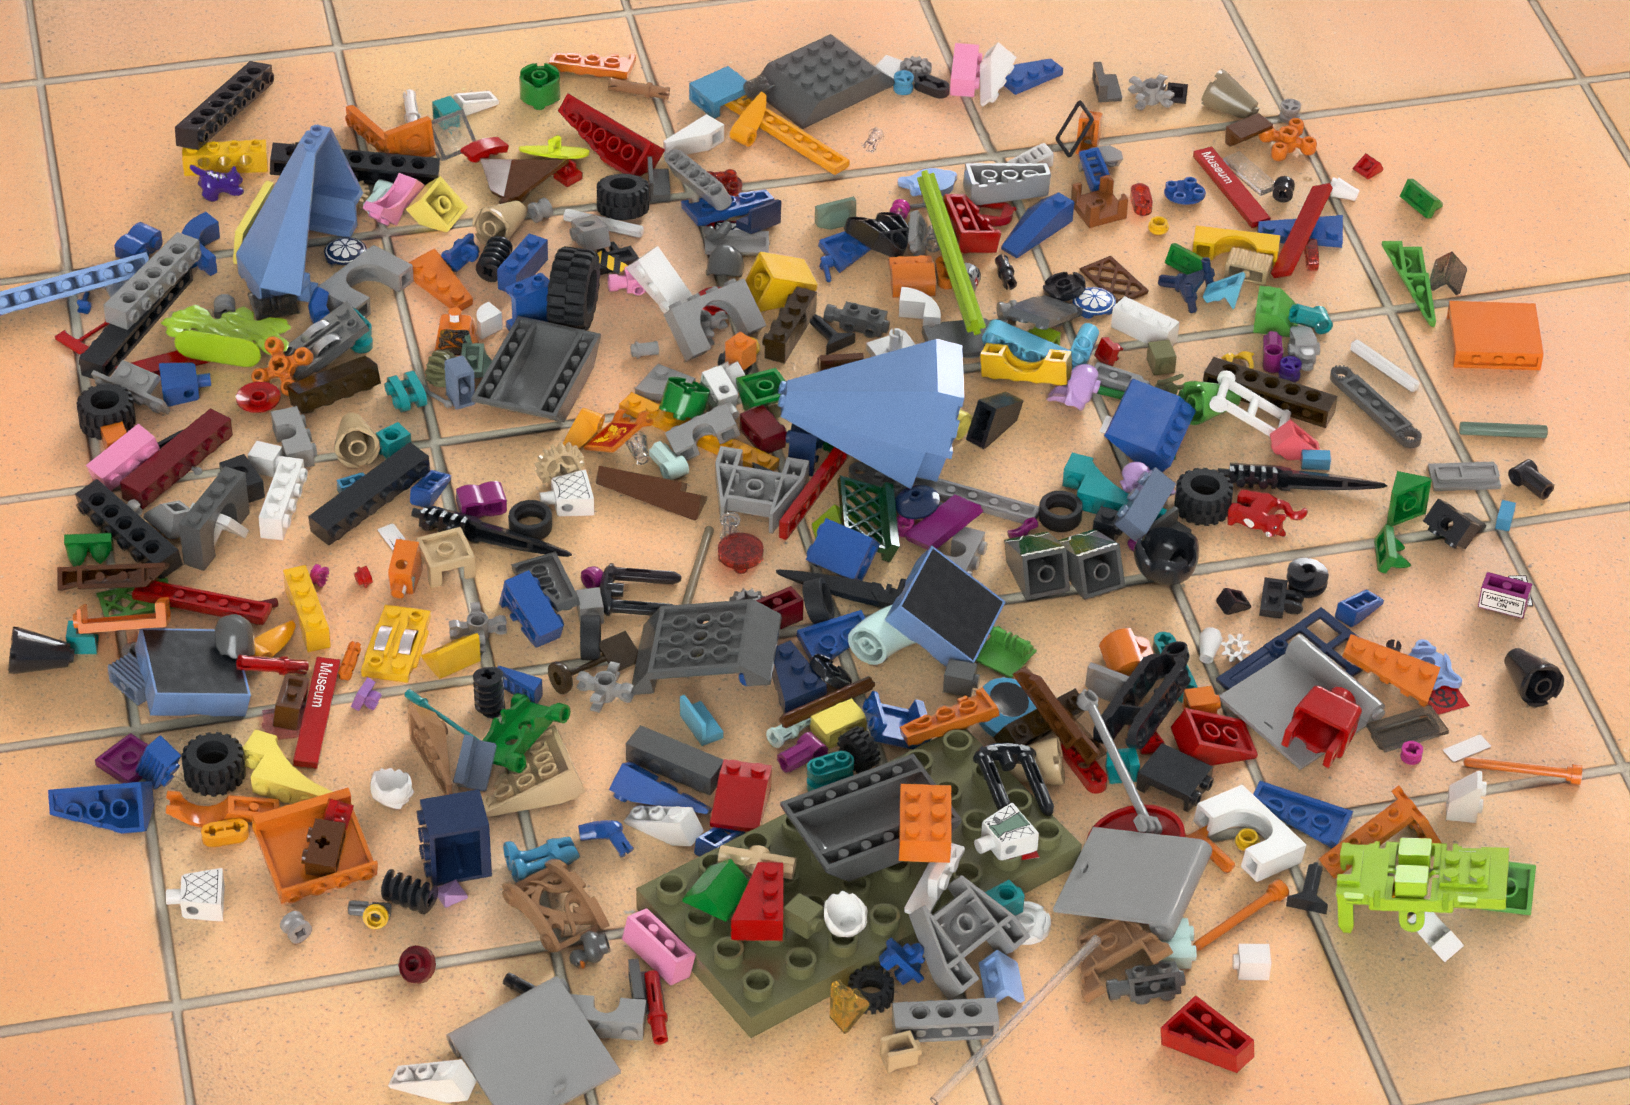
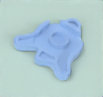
M928 168L920 170L911 176L899 177L897 182L899 187L909 189L912 196L922 195L917 177L922 176V171L928 170L929 174L934 172L941 194L945 196V194L953 191L954 182L957 180V173L951 170Z
M1424 639L1418 640L1408 655L1441 667L1433 690L1443 685L1451 688H1460L1462 686V678L1452 670L1449 656L1446 653L1443 656L1436 652V647L1431 645L1429 641Z

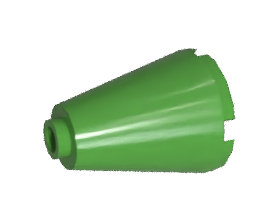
M1189 381L1183 384L1185 386L1179 391L1178 396L1196 410L1191 420V425L1202 424L1224 413L1215 412L1210 408V400L1212 397L1217 396L1219 383ZM1228 389L1225 399L1238 406L1241 396Z

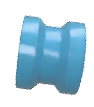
M901 70L894 74L895 83L893 90L898 95H909L913 92L912 83L914 75L910 71Z

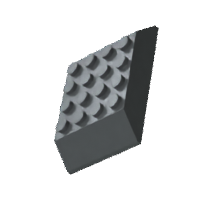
M829 34L769 62L753 84V92L757 95L760 92L765 93L766 102L800 128L804 129L892 87L895 82L891 76L856 50Z
M518 316L474 392L471 401L564 423L594 368L601 334Z
M913 753L780 802V806L826 873L849 882L903 862L899 861L900 785H936V783ZM951 805L952 834L961 824L962 819Z

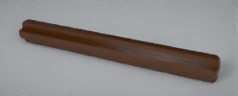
M867 676L782 714L779 722L783 728L791 727L838 703L871 691L875 687V682L872 680V677Z

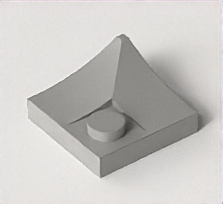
M657 364L635 388V394L646 399L661 401L669 377L686 378L685 382L693 384V381L696 382V378Z

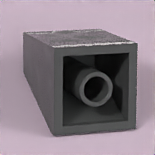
M1095 529L1058 540L1067 550L1069 581L1082 599L1085 600L1125 587L1119 543Z
M1048 531L1004 540L1006 562L1026 600L1070 591L1066 547Z

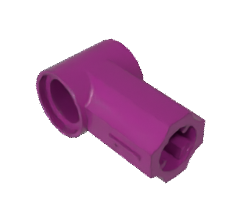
M1269 331L1268 334L1263 336L1262 367L1269 373L1279 372L1281 369L1280 361L1283 358L1284 351L1282 336L1273 331Z
M807 732L798 739L796 745L779 753L777 761L785 773H790L814 758L827 755L828 747L812 732Z

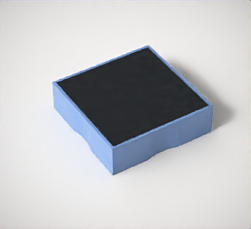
M931 546L917 559L906 579L902 593L895 599L885 621L907 638L925 648L936 660L946 667L949 659L975 663L1005 601Z
M142 628L139 630L135 652L140 673L145 681V695L150 716H186L193 714L246 716L251 694L245 670L237 669V659H233L225 654L220 655L215 643V629Z

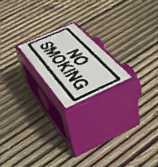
M1487 572L1481 587L1478 607L1523 619L1529 604L1532 583Z

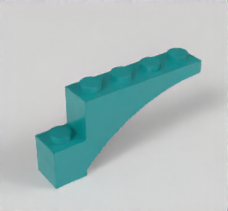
M1072 452L1064 468L1062 486L1078 490L1077 496L1082 502V511L1097 514L1101 506L1119 511L1124 504L1128 503L1127 496L1129 493L1123 491L1105 477L1093 463L1094 458ZM1162 508L1154 522L1164 515L1167 509Z

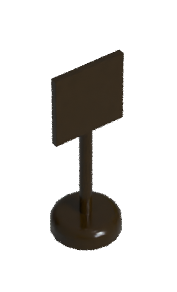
M623 631L599 642V650L603 656L572 670H569L560 661L551 663L548 666L549 680L559 694H566L573 687V675L606 661L608 664L611 661L620 663L618 671L636 664L638 649L627 632Z

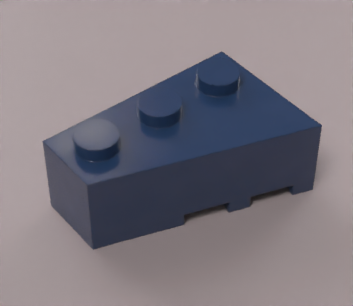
M792 423L791 430H788L786 435V443L789 444L788 457L808 460L809 476L812 477L815 472V462L818 463L819 455H816L818 449L823 448L824 441Z
M790 640L777 646L772 679L775 690L778 693L779 704L782 707L783 714L827 694V684L811 668L809 662Z

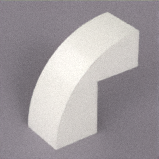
M901 287L899 317L923 319V326L934 327L940 324L941 312L939 306L930 296L916 289Z
M1414 912L1407 914L1408 922H1416V914ZM1425 912L1424 926L1417 933L1446 962L1464 945L1434 912Z

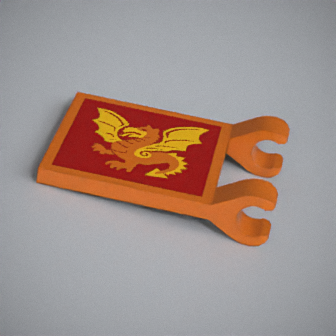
M617 410L613 420L583 446L584 449L614 453L642 427L651 426L654 423L653 419L646 420V416L650 412H640L634 423L630 422V417L623 418V414L627 412L626 410Z

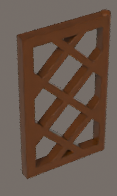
M1112 256L1080 268V271L1098 288H1103L1112 294L1125 295V297L1132 300L1148 294L1149 290ZM1110 262L1115 268L1104 267L1103 265ZM1096 270L1098 271V274L1092 275L1088 271ZM1102 271L1114 273L1113 278L1101 276ZM1117 274H1123L1128 280L1117 279ZM1099 281L1111 283V287H1105ZM1115 284L1127 285L1126 290L1115 289L1114 286ZM1135 286L1139 291H1130V287ZM1115 297L1116 304H1117L1122 298L1118 299V298Z

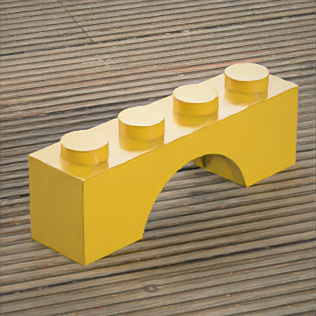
M1196 225L1192 252L1203 258L1208 257L1210 260H1213L1219 254L1230 252L1232 247L1247 249L1248 251L1251 250L1260 254L1272 255V267H1274L1278 258L1280 235Z
M986 343L980 354L981 375L991 379L1000 378L1012 381H1030L1036 384L1050 383L1061 386L1067 385L1072 374L1071 351L1050 349L1044 359L1038 362H1026L1014 356L1008 345Z
M306 565L284 569L285 592L290 606L294 605L307 652L331 648L329 626Z

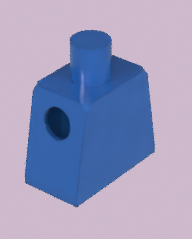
M159 363L163 400L168 407L196 401L199 399L198 388L211 386L210 373L196 374L194 363Z

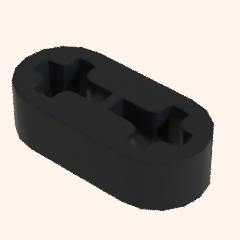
M926 73L915 75V90L938 99L946 98L949 95V83Z

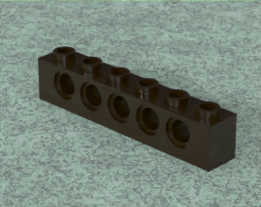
M1217 357L1212 358L1204 371L1203 382L1218 383L1217 378L1221 371L1232 372L1236 377L1235 382L1278 408L1289 410L1291 412L1290 417L1326 428L1335 414L1338 396ZM1241 397L1240 401L1250 404L1248 400Z

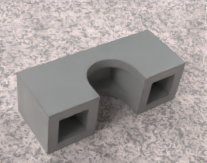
M726 404L714 407L711 411L701 416L693 417L690 421L665 432L676 456L682 455L686 461L700 455L697 442L705 435L715 436L720 445L740 436L737 424Z
M297 406L271 411L272 429L277 442L282 443L283 456L303 459L304 468L315 466L314 456H317V449L315 443H311L310 429H305L307 425L304 414L300 415Z
M964 527L952 538L951 556H945L973 576V570H977L979 567L980 556H984L987 550L988 543L985 542V532Z
M570 994L598 1037L643 1041L646 1023V1000L620 998L619 1006L615 1011L603 1013L595 1008L594 996Z

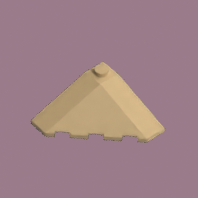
M555 725L547 728L529 750L525 752L526 766L523 772H510L508 775L503 773L493 785L496 789L491 797L484 796L482 800L487 817L562 804L569 800H575L585 793L582 782Z

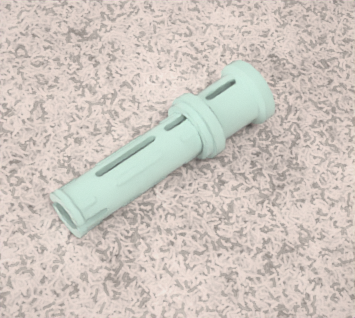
M811 718L788 728H783L782 724L776 728L771 727L766 732L769 743L775 748H780L785 741L796 738L802 729L809 726Z

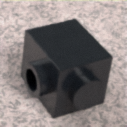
M1101 506L1093 520V529L1116 542L1119 535L1121 536L1123 533L1114 525L1118 519L1116 515L1118 511Z

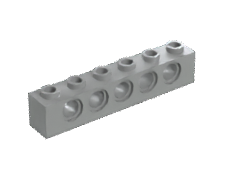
M177 232L103 305L105 321L128 330L200 259L199 240Z

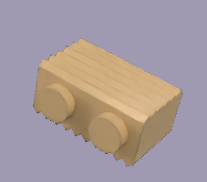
M1232 247L1226 261L1224 277L1244 272V281L1266 286L1272 270L1273 256Z

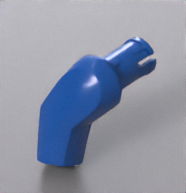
M320 287L314 289L308 304L313 324L330 313L326 306L329 292Z
M601 820L578 825L580 841L610 840L620 857H624L625 853L629 854L634 850L623 834V825L619 821Z

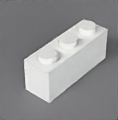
M1124 296L1113 307L1111 327L1146 344L1148 342L1169 339L1173 346L1178 340L1179 321Z

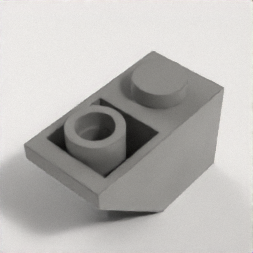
M180 500L163 503L144 513L143 518L161 531L167 538L177 539L180 537L179 523L189 512L190 508Z

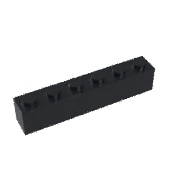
M409 442L309 515L310 531L328 546L341 539L352 528L357 527L363 520L375 514L386 503L391 502L397 495L409 489L420 478L425 477L430 472L429 456Z

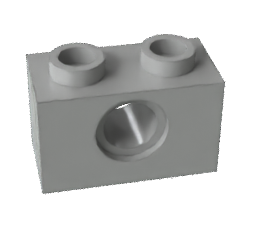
M596 215L571 221L570 236L578 246L589 250L611 246L608 226Z

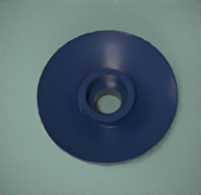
M914 485L912 489L907 487L895 498L897 513L907 519L928 517L937 510L940 504L938 492L926 485Z

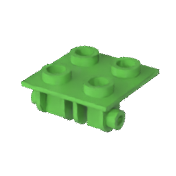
M993 626L989 633L991 637L983 645L976 661L1012 678V674L1020 670L1037 650L1034 649L1030 641H1026L1018 635L1013 636L1012 632L1007 633L1000 626Z

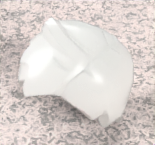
M381 768L379 771H374L371 777L370 790L372 797L384 806L401 809L414 793L411 777L407 772L403 773L400 769L394 771L392 768L386 770Z
M841 891L838 895L832 894L825 901L824 921L832 934L839 937H852L866 927L867 906L855 894Z

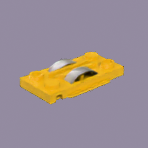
M385 604L366 650L364 663L361 668V676L408 683L410 679L409 674L418 667L429 635L427 628L431 619V611Z

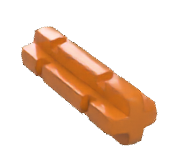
M349 642L341 663L342 666L338 671L339 679L346 681L351 679L361 652V644L359 642Z

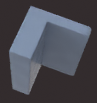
M464 734L453 782L459 787L474 790L480 789V791L485 792L488 787L497 745L477 740L474 736Z

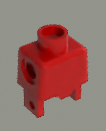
M1314 686L1295 707L1292 720L1285 729L1281 745L1288 748L1294 738L1297 737L1305 743L1306 749L1316 754L1320 752L1326 753L1322 766L1329 769L1336 758L1343 757L1353 739L1362 709L1356 704L1353 694L1345 688L1334 687L1329 691L1321 686Z

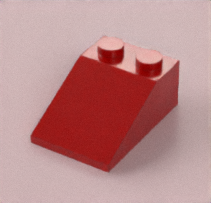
M1185 708L1170 727L1179 751L1208 765L1226 764L1256 759L1258 757L1249 731L1242 719Z
M724 759L719 774L710 827L749 832L761 826L771 791L772 765Z

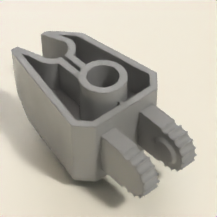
M1292 326L1290 328V340L1287 347L1288 356H1294L1301 360V370L1311 371L1316 363V355H1320V343L1317 342L1312 328L1308 326Z

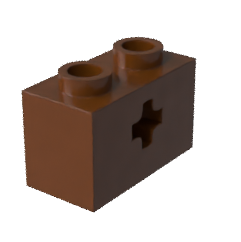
M315 818L314 826L309 827L307 833V842H310L309 847L303 850L301 864H305L306 874L323 877L337 873L346 837L345 823Z

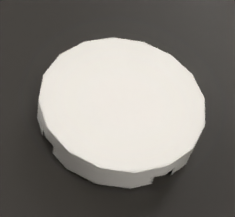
M1024 901L1023 912L1016 915V918L1031 936L1021 945H1032L1041 942L1048 936L1051 929V918L1041 905Z

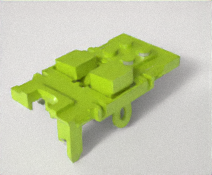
M1400 838V842H1386L1385 849L1380 848V841H1375V844L1369 843V845L1342 843L1340 851L1341 869L1346 871V865H1352L1351 874L1337 875L1338 926L1343 933H1351L1354 927V905H1369L1370 910L1399 911L1400 926L1408 932H1417L1423 928L1425 912L1452 913L1455 908L1506 909L1509 848H1462L1458 844H1453V851H1447V843H1432V839ZM1396 855H1398V865H1397V867L1395 868V865H1396ZM1434 856L1433 869H1429L1431 866V857ZM1389 874L1395 875V898H1392L1394 876H1389ZM1433 875H1439V878H1432L1430 899H1424V896L1428 893L1429 879ZM1409 912L1416 914L1415 923L1408 922L1407 914Z

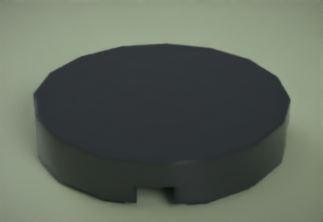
M1067 272L1054 274L1047 278L1045 285H1043L1044 295L1061 301L1075 299L1082 295L1086 289L1083 275L1077 272H1073V275Z
M818 653L809 660L811 668L817 675L833 687L841 689L852 683L850 675L839 665L838 667L833 665V661L829 657Z

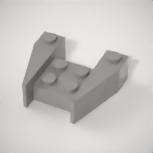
M720 446L715 461V481L721 525H725L729 511L769 517V533L772 534L779 526V520L808 483L809 461L787 457L782 473L743 467V450Z
M960 876L948 884L947 888L955 898L932 915L928 908L923 905L909 914L919 944L924 948V957L931 976L948 1000L963 993L979 980V977L967 963L965 957L984 941H987L994 951L999 950L1007 955L1031 937L1015 915L964 876Z

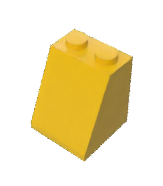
M759 252L745 280L760 312L784 307L788 295L792 294L796 287L816 291L818 286L804 259L766 252Z

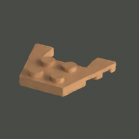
M1106 920L1077 937L1078 958L1081 965L1080 981L1083 988L1081 995L1085 1002L1088 1003L1104 994L1106 990L1097 975L1110 969L1127 957L1133 956L1141 949H1145L1154 965L1173 954L1171 947L1168 943L1160 941L1153 933L1145 931L1136 922Z

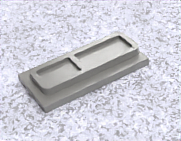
M730 230L724 239L709 241L705 238V254H711L720 245L734 246L741 255L758 256L759 252L769 253V231H758L749 234L742 230Z
M1495 462L1434 463L1427 466L1434 491L1501 489L1500 474Z

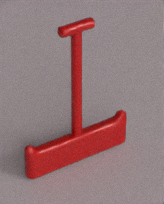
M105 321L79 339L74 338L64 330L55 336V340L81 355L89 348L82 341L110 323Z

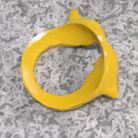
M1243 351L1237 355L1227 353L1221 357V359L1232 362L1233 359L1246 360L1249 368L1254 369L1252 359L1254 353Z

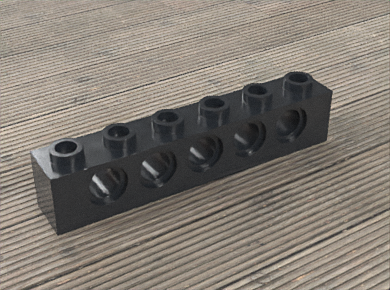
M98 479L75 493L78 502L76 507L79 512L84 516L88 515L91 522L96 527L100 526L104 533H111L112 538L117 541L119 547L123 551L127 550L135 562L170 564V567L164 570L158 577L159 579H164L183 565L179 550Z

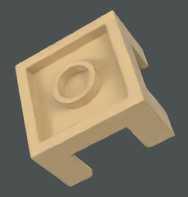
M461 527L416 538V542H419L422 564L425 562L427 566L428 582L431 588L443 584L442 572L463 566L465 579L476 577L475 556Z

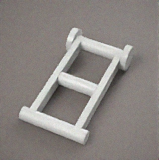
M1221 371L1218 374L1219 390L1217 396L1212 397L1210 400V408L1213 411L1224 412L1226 410L1269 437L1270 433L1276 429L1255 417L1258 407L1280 419L1278 428L1289 421L1291 415L1289 410L1278 408L1235 382L1236 377L1232 372ZM1228 389L1250 402L1247 412L1225 399Z

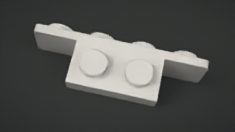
M951 843L950 863L929 862L905 906V913L911 914L923 905L930 912L933 911L943 890H946L949 879L958 868L959 861L965 852L964 846Z

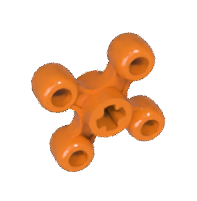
M1300 118L1290 119L1288 126L1281 127L1279 131L1275 130L1273 126L1272 129L1258 134L1259 140L1262 142H1276L1271 148V157L1275 161L1285 160L1287 153L1294 152L1296 148L1308 156L1313 155L1317 149V141L1314 137H1299L1304 130V122Z
M271 336L266 339L264 344L266 351L272 356L269 366L253 370L251 379L253 382L270 383L271 379L280 378L281 392L289 397L287 385L296 382L293 379L296 367L310 365L314 358L313 353L306 347H300L296 349L292 356H285L283 353V341L278 337Z

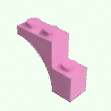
M399 173L389 191L377 201H365L363 209L369 212L368 216L377 220L378 223L389 226V223L397 226L404 208L409 206L423 189L424 184L417 179Z

